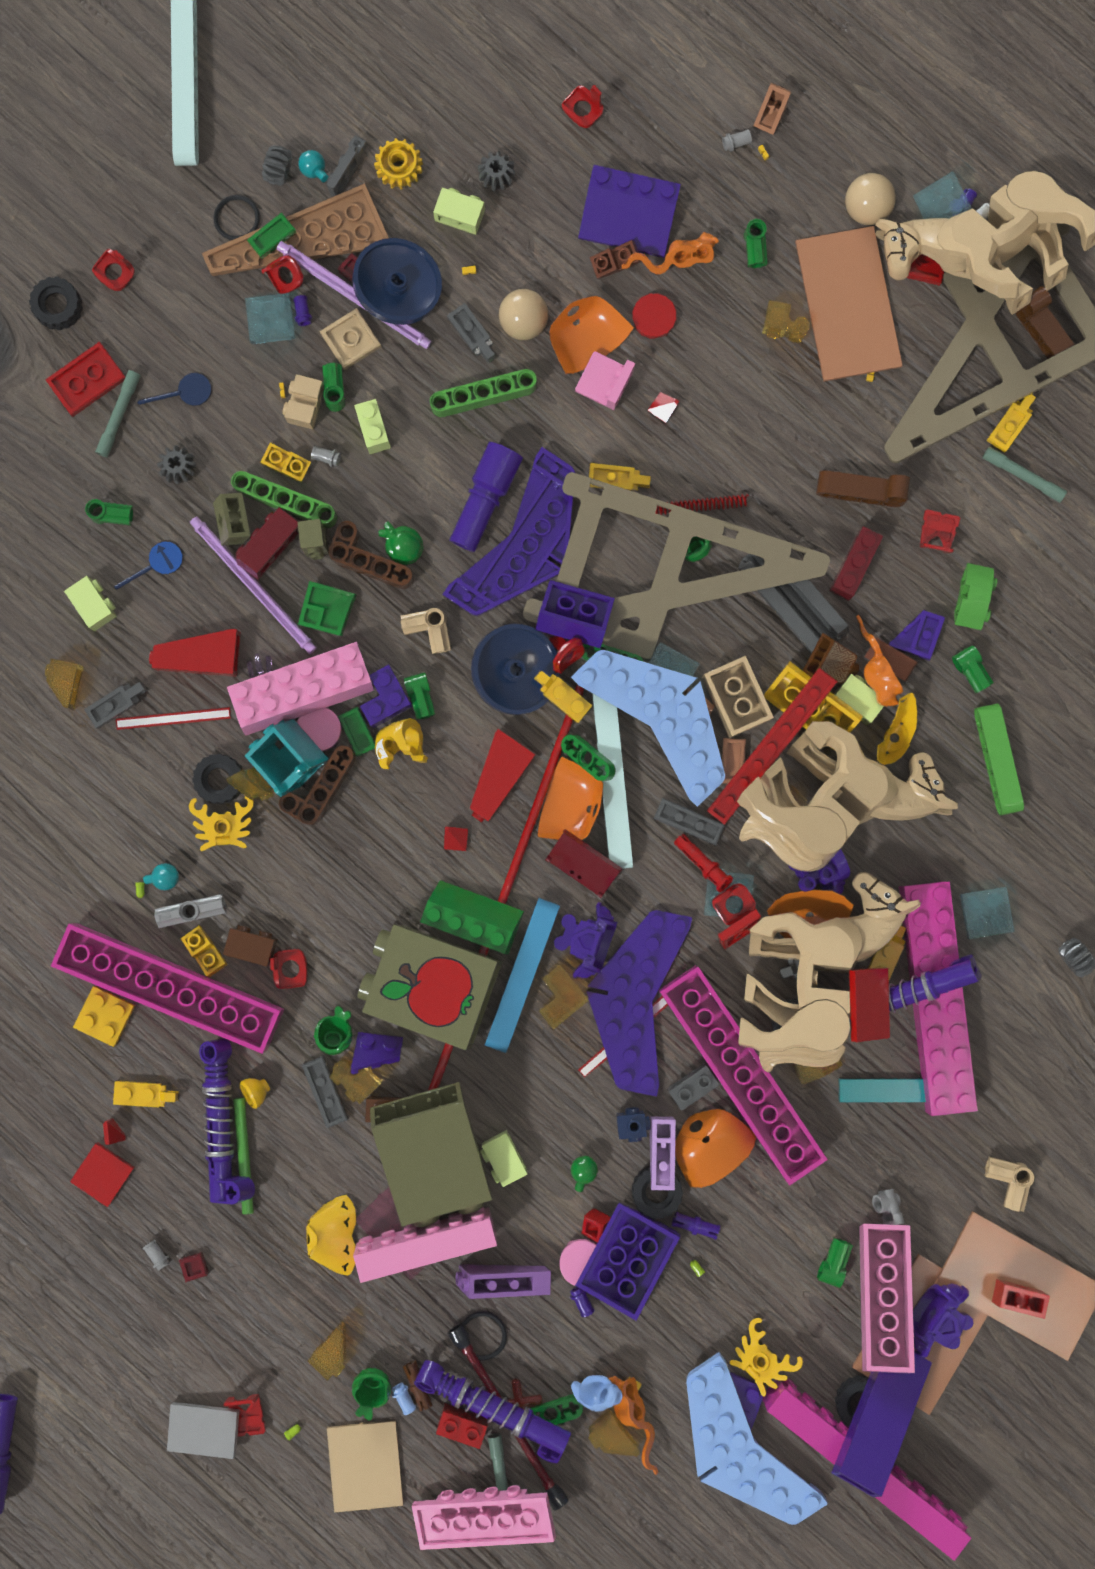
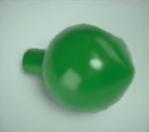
M579 1156L572 1162L570 1172L576 1181L575 1190L577 1192H583L585 1184L593 1182L597 1176V1164L589 1156Z

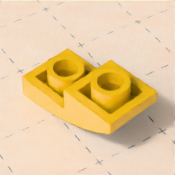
M270 442L260 464L302 482L311 462Z
M200 925L180 938L207 977L210 978L228 965Z

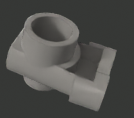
M894 1189L878 1191V1194L872 1198V1204L877 1213L883 1214V1224L899 1225L905 1223L903 1214L899 1209L901 1200L899 1195L894 1192Z

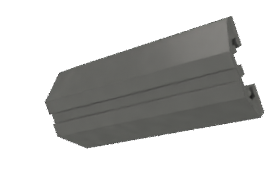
M748 554L741 560L738 569L744 570L762 566L764 559ZM809 579L757 590L811 654L822 633L827 634L841 644L849 631L847 623Z

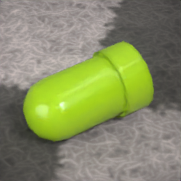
M135 882L136 896L143 898L145 895L144 882Z
M696 1260L690 1262V1266L697 1277L705 1273V1270Z
M296 1424L285 1431L284 1435L287 1440L290 1441L301 1431V1427Z

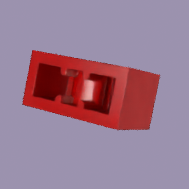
M996 1279L992 1303L1003 1309L1045 1319L1050 1296L1041 1290Z
M445 1403L436 1434L480 1449L487 1429L488 1419L482 1416L476 1418V1413L465 1412L464 1409Z

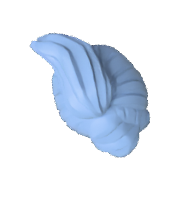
M590 1375L581 1383L573 1381L571 1385L576 1400L584 1407L595 1412H601L619 1404L623 1397L622 1391L618 1386L612 1384L603 1375Z

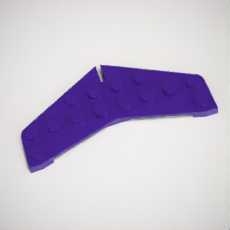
M541 447L535 457L510 535L463 575L450 583L442 595L471 615L480 616L557 577L560 567L548 559L550 557L562 565L568 546L573 496L565 494L562 487L566 475L570 472L575 473L573 467Z
M658 910L649 912L603 966L601 974L597 973L587 985V987L608 991L607 995L591 991L586 992L615 1084L622 1090L657 1097L659 1079L652 1002L690 929L692 917Z

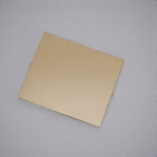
M396 1420L370 1423L360 1422L359 1424L327 1427L334 1513L403 1506Z

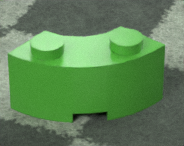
M967 563L960 580L959 596L954 610L955 625L981 630L984 622L989 621L991 609L988 608L991 594L997 585V578H994V568Z

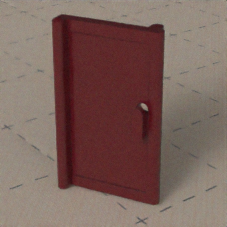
M566 829L563 830V834L545 859V861L550 862L594 892L599 898H602L616 876L622 871V867Z

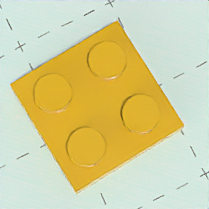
M93 986L73 1028L115 1047L136 1005L97 986Z

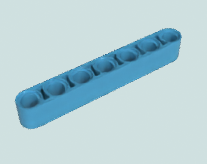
M538 898L485 1046L503 1053L507 1052L560 905Z

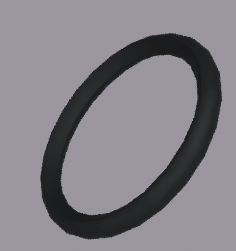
M232 195L220 201L214 211L215 228L219 234L228 240L241 237L231 236L225 233L219 226V211L229 201L242 200L253 208L255 223L248 233L257 230L259 226L260 213L258 207L251 199L245 196Z
M486 1311L473 1313L462 1322L465 1327L472 1319L486 1316L495 1320L501 1328L502 1341L499 1348L489 1355L476 1356L480 1361L493 1359L500 1354L506 1344L507 1331L505 1325L493 1313Z

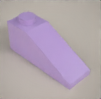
M650 1116L651 1190H675L676 1120L673 1117Z

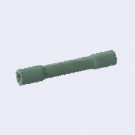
M128 370L112 415L96 448L95 453L108 458L124 413L140 380L141 375L134 371Z
M990 446L982 457L998 468L1008 471L1041 490L1043 494L1059 503L1067 493L1063 488L1051 481H1046Z
M501 1433L488 1435L490 1456L493 1461L496 1487L498 1491L507 1490L508 1483Z

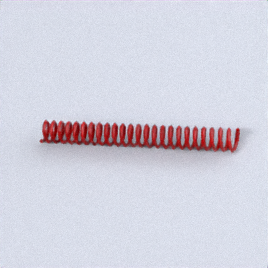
M742 494L741 497L733 495L732 498L724 496L723 499L722 497H719V499L711 497L710 500L702 498L701 501L693 499L692 502L691 500H688V502L684 500L683 503L681 500L679 503L671 501L670 504L679 507L681 505L682 508H685L686 505V509L689 510L690 503L692 511H694L695 504V510L698 512L699 502L700 511L702 512V504H704V510L707 511V502L710 511L711 502L713 509L716 510V501L718 510H720V500L723 510L725 509V501L727 509H729V499L731 508L733 509L734 500L735 506L738 508L739 498L740 507L742 508V498L744 506L747 507L748 494L745 496ZM659 506L660 515L663 514V507ZM664 508L665 515H667V508Z

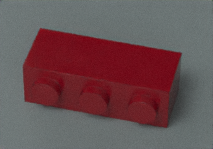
M280 507L275 512H270L265 518V524L253 531L250 536L251 540L246 545L242 544L236 552L237 565L259 580L299 534L298 521Z
M864 526L858 531L829 590L830 592L848 601L855 595L883 538L882 535Z

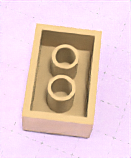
M746 656L702 676L729 738L774 718Z

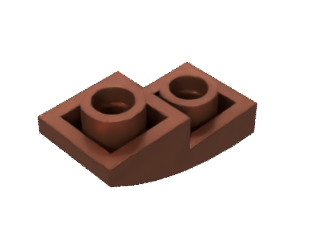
M630 240L614 249L608 248L590 257L597 279L625 270L622 269L621 265L627 263L630 255L638 253L635 241ZM634 260L631 263L630 267L637 265L642 261Z
M876 638L881 652L889 662L895 676L907 681L918 662ZM872 647L869 648L864 656L869 660L874 657L875 653Z

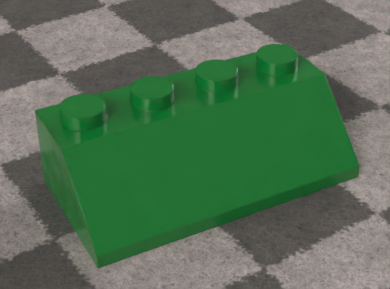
M440 880L427 901L420 922L503 954H509L524 911Z

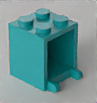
M294 719L286 722L282 720L276 725L271 724L263 731L265 735L261 739L258 738L248 747L250 751L245 755L248 761L280 797L299 789L329 760ZM279 739L285 745L281 750L275 745Z

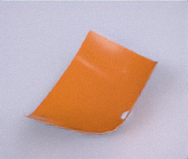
M591 296L569 304L552 323L549 333L553 349L565 374H572L586 368L593 352L607 356L629 336L634 327L606 300L598 296ZM579 306V310L574 315L568 316V312L573 307ZM579 319L580 323L576 326L573 325V322Z
M561 757L545 798L538 827V837L559 840L563 830L566 829L579 839H585L589 835L600 810L603 782L596 780L577 763ZM598 803L596 813H595V815L593 816L594 808H595L596 804ZM591 805V806H592V807H591V810H590V812L588 813V812H587V807Z
M811 890L785 894L775 900L767 912L769 916L793 912L807 922L816 925L836 917H850L854 905L844 896L833 891ZM812 912L814 916L806 917V914ZM779 932L784 938H792L788 932Z
M713 1109L691 1115L685 1121L675 1140V1157L690 1187L702 1188L710 1186L735 1170L749 1156L755 1145L756 1136L742 1121L725 1110ZM694 1121H702L703 1125L699 1131H690V1126ZM709 1136L710 1140L704 1143L702 1139Z

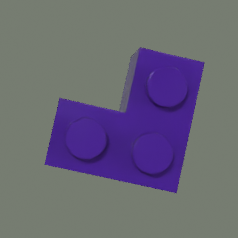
M390 665L369 675L379 696L360 707L371 727L375 728L413 707Z

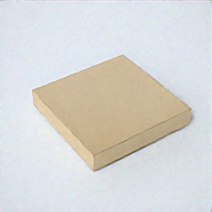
M357 308L320 331V334L344 370L381 348L380 342Z

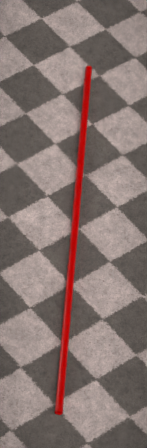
M577 684L575 691L582 696L584 688ZM565 715L500 892L498 902L506 904L560 758L562 752L561 742L568 735L573 720L568 715ZM481 945L479 953L487 955L490 948ZM445 1043L428 1091L439 1088L454 1046Z

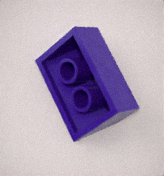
M550 580L535 630L569 640L578 637L583 641V644L601 648L615 598Z

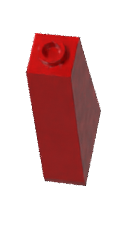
M229 629L154 645L153 651H150L149 663L157 671L237 677L241 632L237 629Z
M499 729L495 732L470 805V809L474 811L472 816L482 823L484 820L489 822L535 758L534 753Z

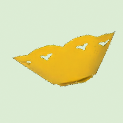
M913 693L900 698L895 718L890 728L885 732L884 741L878 745L877 760L883 765L896 762L905 754L910 746L917 726V706ZM893 733L899 736V741L896 743L890 740V736Z
M347 1195L336 1197L324 1204L308 1220L306 1238L310 1259L337 1274L348 1276L355 1266L353 1255L356 1245L352 1234L356 1225V1212L352 1201ZM343 1201H345V1206L348 1208V1210L341 1207ZM347 1218H349L348 1227H346V1224L344 1223V1221H346ZM347 1245H348V1250H347V1251L349 1252V1255H348L346 1252H344V1250H345V1248H346ZM349 1263L348 1266H346V1271H344V1268L342 1266Z

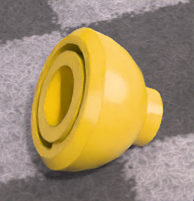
M248 1078L240 1082V1089L247 1103L254 1109L260 1107L266 1099L267 1092L270 1091L266 1080Z

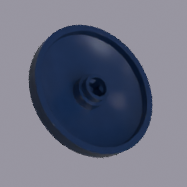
M398 238L378 240L367 246L360 253L353 269L352 283L358 301L366 311L381 321L397 325L412 324L427 317L438 303L442 290V278L439 268L431 255L413 242Z
M509 624L496 628L482 638L474 651L471 663L474 686L484 702L499 712L510 715L533 712L549 701L543 695V692L540 691L543 686L534 679L535 676L543 671L549 677L552 674L560 677V673L555 674L553 671V659L557 655L556 650L549 639L533 627L523 624Z

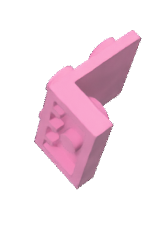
M593 352L575 391L615 410L634 372L635 363L627 360L625 365H622L598 352Z

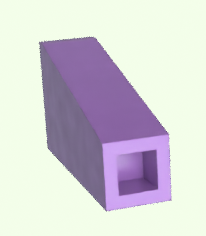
M459 1265V1272H456L455 1280L456 1285L459 1286V1289L469 1299L550 1295L551 1271L545 1266Z

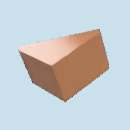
M771 83L754 127L774 135L787 108L791 91Z

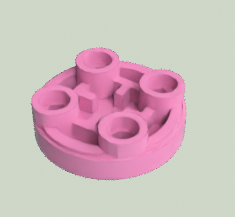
M323 708L298 718L297 723L322 752L331 749L339 742L342 732L341 723L337 715L330 709Z
M587 1239L572 1240L561 1253V1273L574 1286L597 1245L593 1241Z

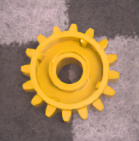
M395 138L392 142L386 141L384 147H379L380 153L375 154L377 162L374 163L375 170H378L376 172L377 177L382 178L384 185L389 183L392 189L399 187L401 190L404 186L411 187L413 181H418L417 174H422V167L420 166L423 165L422 158H419L421 156L420 151L415 150L414 143L409 145L406 139L398 141ZM401 161L403 165L397 167L394 166V163Z

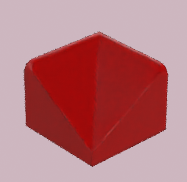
M595 1208L591 1209L584 1215L581 1234L598 1243L611 1217Z

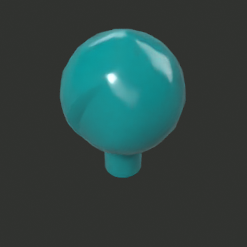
M307 150L301 154L298 161L301 173L307 178H319L321 182H326L329 176L324 172L325 160L323 156L315 150Z
M162 863L153 869L151 875H145L143 881L145 884L152 883L159 890L167 891L177 885L179 873L173 865Z

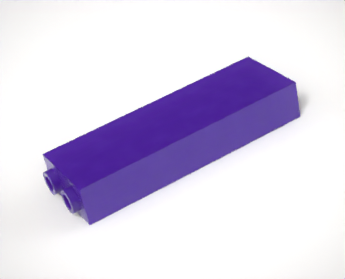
M914 1350L915 1373H870L831 1472L871 1497H882L932 1365V1362L919 1356L916 1350Z

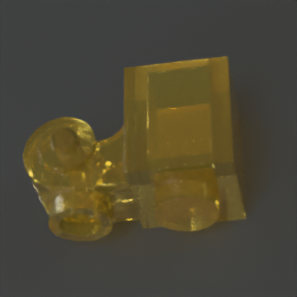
M769 300L762 333L775 339L784 336L789 337V341L800 343L807 334L810 323L805 317H798L795 322L791 321L789 318L791 304Z
M340 1060L334 1065L330 1078L338 1086L340 1084L344 1086L347 1090L345 1094L352 1102L357 1101L360 1104L382 1082L368 1067L358 1074H351L352 1064L348 1060Z

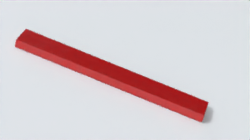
M820 667L707 809V812L724 825L740 806L737 800L743 791L758 776L761 779L764 773L772 766L838 682Z

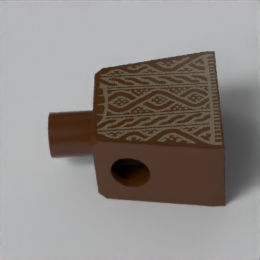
M822 633L803 671L812 677L820 667L836 679L838 684H842L848 675L852 674L855 676L858 673L859 665L855 663L857 660L855 653L827 634Z

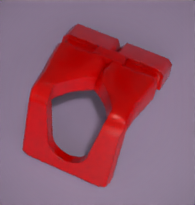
M932 510L924 511L920 548L941 550L947 554L952 553L954 549L950 548L956 534L955 530L960 522V517L950 514L942 516L941 512ZM938 536L943 547L928 544V542Z
M252 1394L243 1400H235L234 1396L227 1398L224 1406H228L230 1409H239L237 1437L245 1436L246 1433L249 1435L265 1433L266 1426L263 1420L264 1414L259 1394ZM250 1404L246 1411L239 1405Z

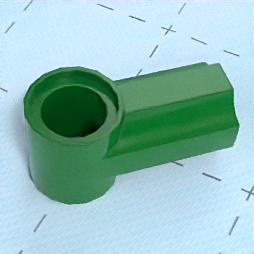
M761 219L751 220L744 231L747 265L752 269L761 268L768 264L765 236L767 227ZM750 229H757L760 235H752Z
M327 363L322 366L323 396L326 407L333 412H338L345 406L342 365ZM333 395H337L340 397L339 400L335 402H332L329 399Z
M92 499L85 506L86 514L94 523L131 526L133 522L132 505L107 503L98 499ZM101 507L102 513L98 516H93V510Z
M971 645L952 656L955 667L961 674L965 675L975 694L994 683L984 668L982 657L975 646Z
M426 673L403 678L408 697L412 701L416 719L420 720L434 716L435 709L429 692L431 690Z
M833 1237L827 1257L820 1264L817 1280L841 1288L846 1276L845 1267L853 1248L851 1243Z

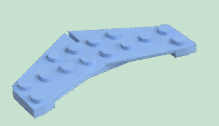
M606 650L597 651L571 676L579 686L651 726L688 798L697 807L723 783L725 772L701 681L685 696L682 694L697 679L696 677Z
M720 1352L688 1373L686 1383L697 1475L698 1477L700 1476L701 1482L791 1525L800 1523L828 1504L826 1497L812 1483H807L755 1440L730 1375L729 1367Z

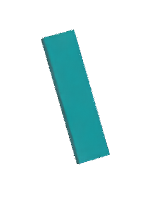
M839 1078V1102H926L924 1082L922 1078Z

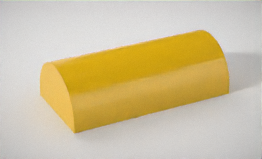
M789 661L764 693V697L784 712L811 677ZM829 692L802 727L807 729L812 722H832L850 733L863 716L832 692Z

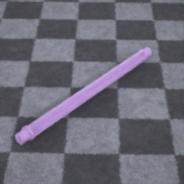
M283 241L278 244L277 250L283 253V256H291L300 267L365 309L358 301L351 285L295 249L292 245H287ZM384 322L416 345H421L425 349H428L432 342L425 337L424 333H421L409 324L397 325Z
M197 516L194 517L190 524L195 528V532L207 542L297 641L300 647L304 648L308 654L313 653L317 647L311 642L312 639L308 638L252 575L237 565L236 557L225 545L221 546V541L207 527V524L202 522Z

